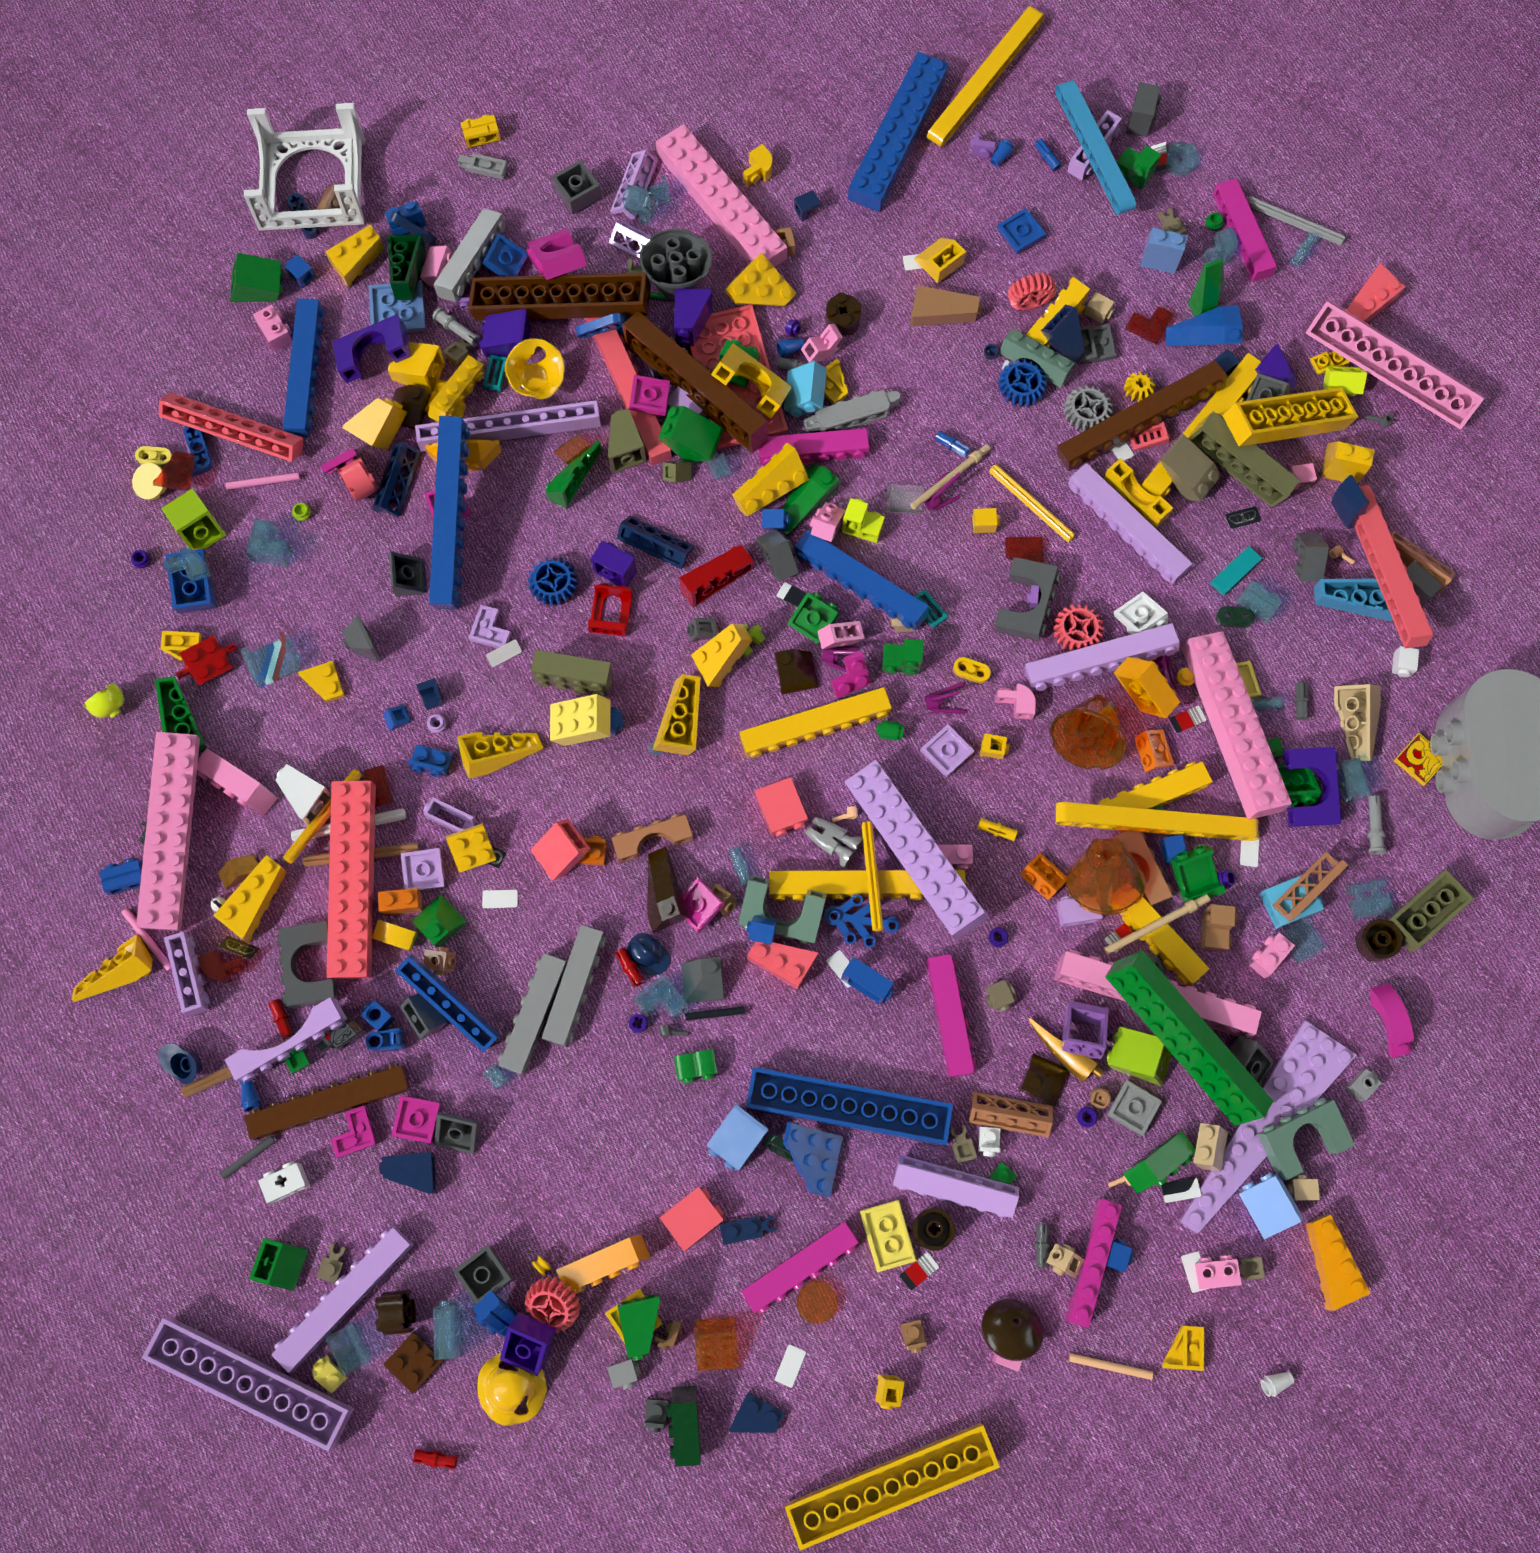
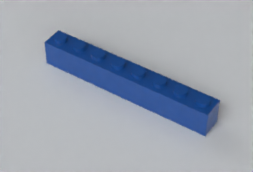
M297 299L283 430L300 437H309L310 431L313 429L311 417L315 412L313 398H316L315 381H318L316 369L317 365L320 364L318 350L321 349L320 333H323L322 317L325 316L324 306L321 305L319 299Z
M807 530L795 545L796 556L801 561H807L815 570L823 571L829 579L837 580L845 589H851L859 598L871 602L872 606L876 609L884 610L890 618H897L906 628H912L916 631L929 615L928 605L822 538L811 535V531Z

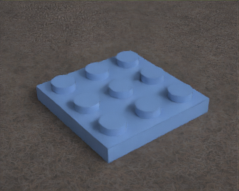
M418 280L413 300H395L390 283L368 285L371 325L398 314L406 325L407 333L426 331L422 280Z

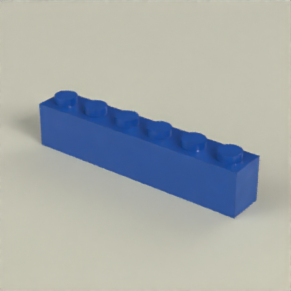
M413 954L409 955L395 970L398 975L482 1052H485L501 1035Z

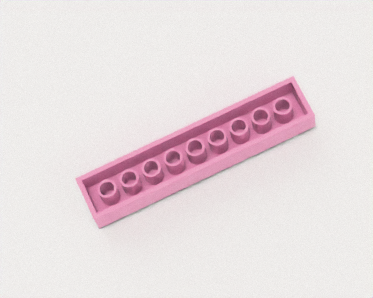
M684 124L655 142L658 157L748 264L759 253H762L774 267L787 259L788 247Z
M1329 299L1305 332L1460 430L1484 400L1483 394Z
M1224 632L1189 638L1181 649L1188 667L1193 673V680L1247 819L1250 820L1283 812L1292 803Z
M156 732L136 928L181 931L200 738L197 735Z
M1075 950L1066 951L1060 957L1054 980L1126 1002L1105 978L1114 962H1108V964L1100 962L1098 957L1089 956L1087 958L1081 956V953ZM1169 980L1211 1029L1236 1037L1241 1035L1250 1038L1256 1035L1262 1011L1256 1010L1255 1006L1236 1004L1237 1001L1234 999L1224 998L1223 1000L1217 998V995L1214 993L1205 992L1204 994L1198 992L1195 987L1178 986L1177 982Z

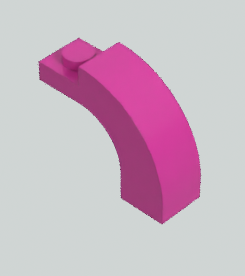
M1389 983L1370 988L1371 1006L1379 1013L1386 1028L1388 1054L1392 1058L1410 1054V1042L1414 1041V1035L1407 1010L1401 998Z

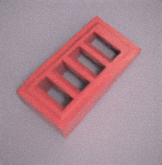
M1162 422L1156 426H1151L1143 433L1131 437L1130 441L1133 450L1169 443L1165 423ZM1157 432H1160L1162 437L1158 438ZM1150 433H1153L1155 439L1151 440ZM1142 435H1146L1147 442H1144ZM1139 436L1141 444H1137L1135 437Z

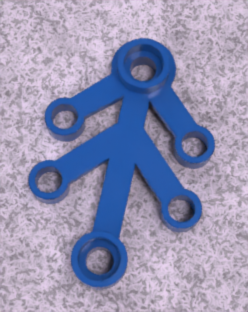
M853 894L851 899L839 907L832 905L825 910L824 918L826 922L839 928L847 944L855 943L856 935L849 931L843 921L851 922L863 938L866 947L870 948L875 945L874 936L870 935L863 926V924L872 926L871 917L865 916L870 912V903H867L853 914L845 913L851 907L862 904L863 898L860 894ZM856 896L860 897V902L858 903L853 901ZM834 912L838 914L836 919L830 917ZM888 916L886 919H882L883 928L888 932L894 933L900 928V922L895 916ZM895 922L896 926L889 928V923ZM848 935L854 936L852 941H848L846 938ZM868 938L873 939V942L871 944L866 943V940Z

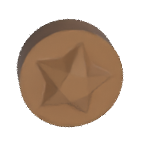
M1097 1087L1092 1090L1090 1100L1094 1107L1103 1109L1110 1104L1111 1096L1107 1089Z

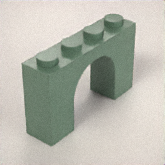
M754 875L750 876L738 923L743 925L744 928H747L748 921H752L754 915L777 920L768 913L765 905L770 879ZM808 889L801 914L791 921L777 920L775 934H779L785 939H799L800 942L805 944L815 943L827 894Z
M1317 1099L1313 1102V1106L1302 1107L1297 1110V1114L1293 1116L1286 1115L1279 1119V1123L1275 1125L1274 1123L1268 1124L1262 1128L1263 1131L1257 1133L1275 1174L1279 1173L1282 1180H1288L1304 1172L1293 1147L1294 1135L1304 1124L1309 1123L1318 1130L1328 1153L1339 1154L1355 1146L1334 1100Z

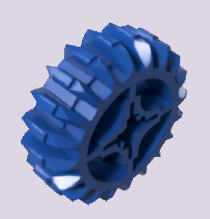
M1017 359L1016 363L1011 361L1009 366L1006 365L1003 371L1000 372V378L998 379V389L1002 391L1001 397L1006 396V402L1011 400L1012 406L1015 403H1019V407L1023 403L1028 407L1029 403L1034 405L1036 400L1039 401L1042 395L1045 394V388L1047 387L1046 375H1043V369L1039 370V364L1033 366V361L1026 363L1027 361L1024 359L1023 363H1021ZM1011 376H1013L1014 381L1013 384L1010 385L1008 379ZM1035 381L1036 388L1032 390L1031 385Z
M553 556L551 561L546 557L544 563L539 560V566L533 565L534 571H529L531 577L527 581L530 583L528 588L531 590L532 596H536L538 602L542 600L543 604L546 605L549 601L550 606H553L554 602H557L558 605H561V600L567 602V596L573 598L572 592L577 590L575 585H578V580L576 579L578 576L574 572V567L570 566L568 561L564 562L563 558L556 561V557ZM553 570L561 571V573H555ZM547 572L546 576L541 578V576ZM551 576H553V579L555 580V587H553V584L551 583ZM543 588H544V590L549 589V590L553 591V593L545 592V591H543L542 589H543Z

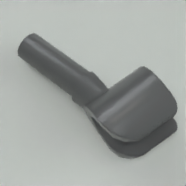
M1386 414L1384 417L1366 415L1365 419L1380 422V425L1386 428L1392 424V422L1387 420L1393 419L1394 416L1392 414Z
M670 1024L661 1025L659 1028L662 1037L672 1035L688 1036V1031L671 1030Z

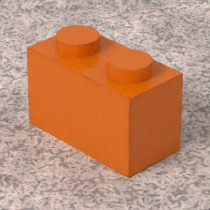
M418 888L378 892L379 912L383 916L422 912V893Z

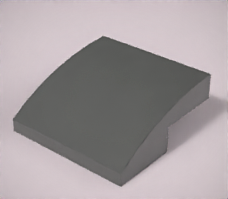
M1110 324L1093 328L1091 325L1080 327L1085 351L1079 358L1080 363L1100 362L1116 358Z

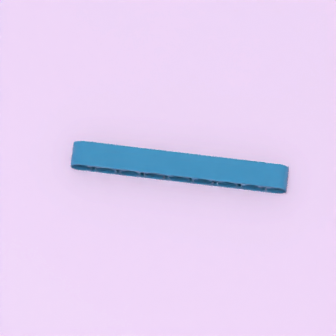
M1071 80L1056 85L1055 93L1114 212L1120 215L1136 208L1135 198L1076 82Z

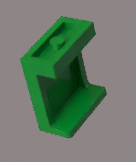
M1198 845L1194 847V850L1189 852L1183 851L1176 854V857L1170 858L1181 898L1185 903L1190 900H1196L1206 894L1209 898L1226 892L1224 885L1219 882L1211 856L1214 850L1207 845Z

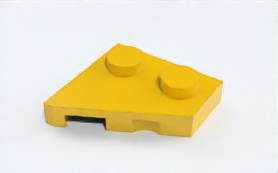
M838 358L825 367L827 370L824 396L833 405L848 396V389L844 382V375Z
M162 631L161 650L184 662L179 653L201 642L202 634L196 632Z
M333 661L298 672V675L326 703L345 697Z
M1181 1325L1162 1363V1368L1204 1371V1327Z

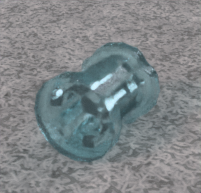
M497 1063L490 1066L483 1073V1076L487 1077L494 1085V1090L499 1089L509 1080L508 1076L505 1077L499 1070Z

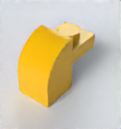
M761 144L749 152V164L751 167L743 171V182L747 187L757 183L760 178L767 182L772 175V155Z

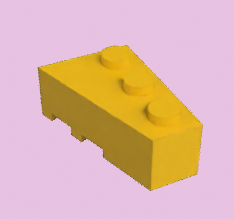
M370 224L325 252L333 268L347 287L350 288L354 279L357 276L360 277L363 273L362 270L376 259L384 250L379 235Z
M732 623L691 654L708 687L721 686L726 674L731 672L733 669L731 667L737 659H740L752 642L744 624Z

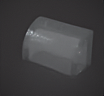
M887 484L885 512L922 514L923 504L915 510L911 508L910 504L924 493V486Z

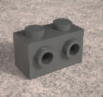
M419 993L408 997L400 1006L420 1040L439 1032L447 1023L445 1017Z

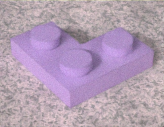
M480 604L468 638L469 641L494 648H499L508 643L511 632L494 627L499 614L498 609Z

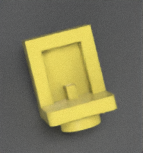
M328 1355L323 1359L317 1360L312 1368L314 1379L331 1394L347 1379L346 1374L331 1362V1358Z

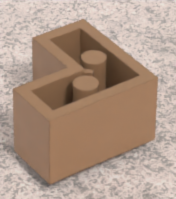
M1211 904L1202 911L1200 950L1225 952L1231 947L1232 936H1229L1230 929L1238 922V913H1235V906Z

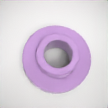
M434 714L427 720V727L433 733H440L446 727V720L442 715ZM440 722V725L435 727L434 723Z

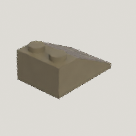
M1184 434L1179 436L1160 460L1184 500L1201 502L1222 476L1214 462Z

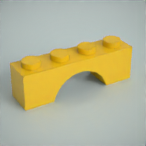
M1121 458L1107 469L1103 479L1155 528L1169 517L1173 507L1161 496H1154L1146 492L1137 482L1134 471Z

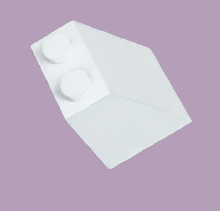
M288 764L277 773V778L275 779L299 818L308 825L331 797V793L324 786Z

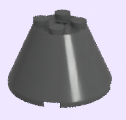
M668 229L654 234L650 237V241L643 245L640 252L642 271L646 273L648 279L669 301L675 300V289H696L709 272L712 264V253L708 243L702 237L699 238L693 235L691 231L684 229Z

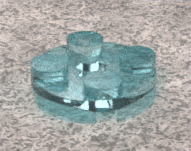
M1172 142L1166 149L1169 173L1175 176H1186L1189 172L1194 171L1198 164L1199 157L1196 152V146L1183 142ZM1177 157H1182L1183 161L1180 162Z

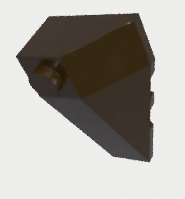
M667 847L648 854L647 915L653 933L688 919Z

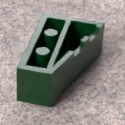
M697 1385L672 1387L671 1404H667V1416L672 1417V1424L668 1426L669 1438H673L674 1444L670 1445V1458L675 1459V1467L701 1465Z

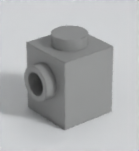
M1364 1069L1356 1074L1345 1089L1359 1102L1366 1101L1382 1082L1378 1080L1379 1077L1375 1072Z
M633 1358L607 1367L613 1389L623 1386V1389L635 1386L634 1381L639 1380L638 1375L641 1374L638 1362L634 1363Z

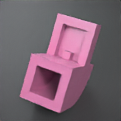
M829 324L820 336L810 337L801 350L809 363L813 361L820 362L838 351L837 345L843 337L835 324Z
M1017 684L1015 691H1012L1011 688L997 690L995 703L1014 704L1013 718L1033 719L1036 702L1034 694L1028 687Z

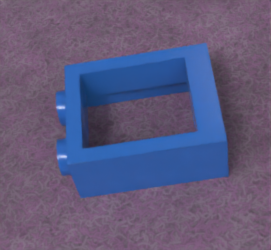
M855 957L851 959L842 973V981L880 1005L883 1001L887 1003L894 992L892 988L894 982Z

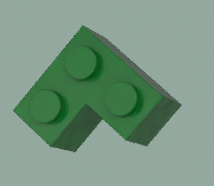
M1147 145L1140 154L1128 147L1116 163L1123 177L1133 186L1143 190L1154 176L1161 154Z
M905 639L903 645L884 644L882 671H886L888 674L904 673L908 676L919 674L922 665L924 640Z

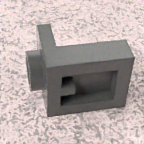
M694 618L687 626V635L690 642H695L698 638H714L717 635L715 619Z
M647 1398L644 1427H648V1431L661 1432V1429H665L668 1400Z

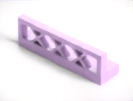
M647 149L632 154L610 210L611 213L623 212L630 219L636 218L658 162Z
M622 221L616 222L609 243L640 258L639 252H641L643 245L650 241L651 236ZM618 232L624 235L626 242L619 243L616 241ZM637 241L640 250H633L630 242Z

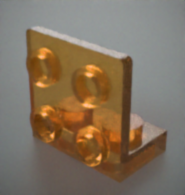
M736 1317L694 1320L697 1370L738 1368Z

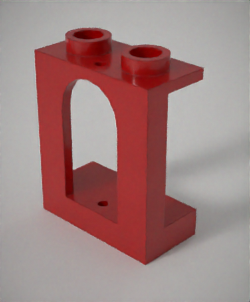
M606 583L594 584L591 619L588 621L589 633L626 637L633 596L631 588L624 585L614 587ZM609 596H616L621 600L619 623L601 621L603 603Z

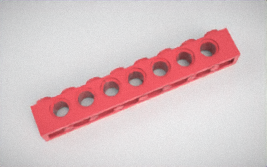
M172 392L159 400V417L290 462L302 454L303 437Z

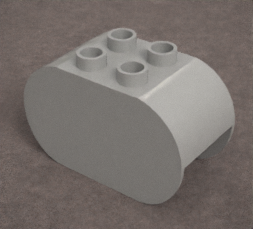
M1514 669L1492 671L1479 678L1444 707L1438 717L1435 733L1431 736L1430 748L1434 756H1442L1443 765L1436 774V787L1439 793H1445L1446 805L1454 820L1463 829L1475 836L1490 840H1503L1523 833L1534 822L1540 821V678Z

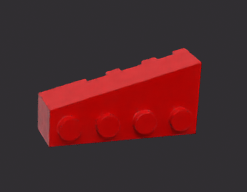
M741 544L737 547L734 546L724 554L680 576L681 592L694 608L754 569V560Z

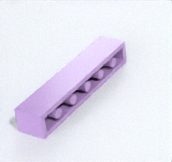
M903 1155L899 1156L893 1179V1186H897L901 1190H912L923 1196L930 1195L941 1201H952L963 1207H974L981 1212H992L1004 1218H1013L1019 1198V1187Z

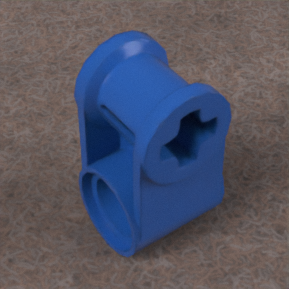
M404 1028L369 1033L365 1038V1044L373 1052L406 1049L405 1045H403L402 1035ZM379 1037L380 1044L377 1047H372L371 1041Z

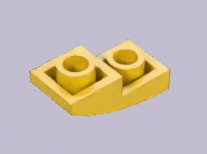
M1326 351L1310 358V362L1317 375L1325 374L1327 366L1346 367L1350 363L1348 359L1335 351L1330 353Z
M378 920L372 939L411 951L418 932Z

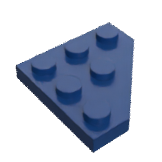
M787 1122L783 1143L786 1149L790 1151L794 1159L792 1161L799 1174L803 1176L809 1193L831 1197L843 1136Z

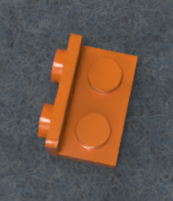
M1163 729L1144 731L1135 737L1144 772H1150L1158 768H1168L1174 765Z
M581 835L590 847V850L577 864L605 866L606 840L602 839L603 837L593 835L591 838H584Z
M1041 853L1020 873V876L1047 900H1050L1069 879Z

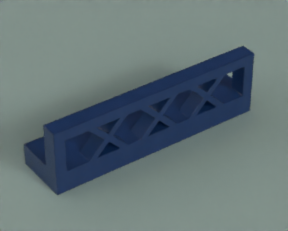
M403 441L394 444L372 510L376 512L385 511L395 517L400 515L421 453L420 450ZM407 450L414 453L413 459L408 462L405 455ZM402 466H405L408 472L405 478H402L400 473ZM397 482H400L402 487L400 494H397L394 488ZM393 498L397 505L395 510L388 507L390 499Z
M631 515L621 522L616 539L679 569L685 566L688 555L695 547Z

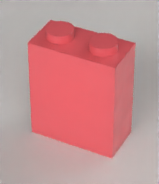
M791 777L755 790V797L772 837H782L788 833L787 831L795 829V831L800 830L808 823L807 815Z
M565 819L556 822L535 844L531 852L553 881L564 877L590 850V847L570 820Z
M697 1187L659 1217L683 1251L688 1250L724 1221L722 1218L724 1215L723 1211L718 1205L713 1206L709 1200L712 1197L705 1188L701 1190Z

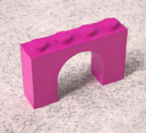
M567 228L527 242L529 249H526L528 256L539 271L540 276L544 275L546 280L587 266L582 248L578 243H573L571 233Z

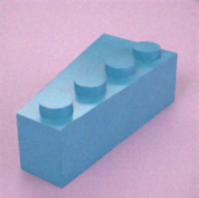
M1320 579L1314 586L1315 605L1390 622L1393 621L1376 579Z

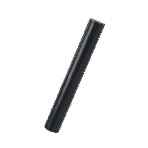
M744 1006L685 1013V1021L745 1014Z

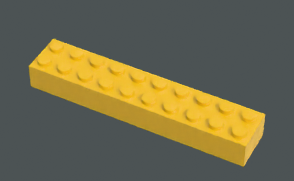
M978 1423L784 1504V1508L801 1551L1000 1468L984 1425Z

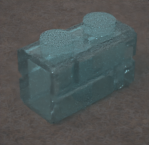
M1252 580L1236 601L1237 604L1265 623H1268L1283 602L1278 594L1270 593L1264 589L1263 584Z
M1360 758L1344 760L1337 765V770L1340 774L1339 782L1346 803L1363 800L1371 794Z

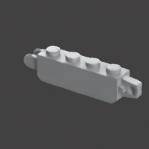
M875 390L868 395L856 396L848 401H839L835 405L828 407L823 406V408L815 410V415L804 420V427L806 432L840 431L887 418L889 409L900 404L901 394L898 391L885 393L884 390Z

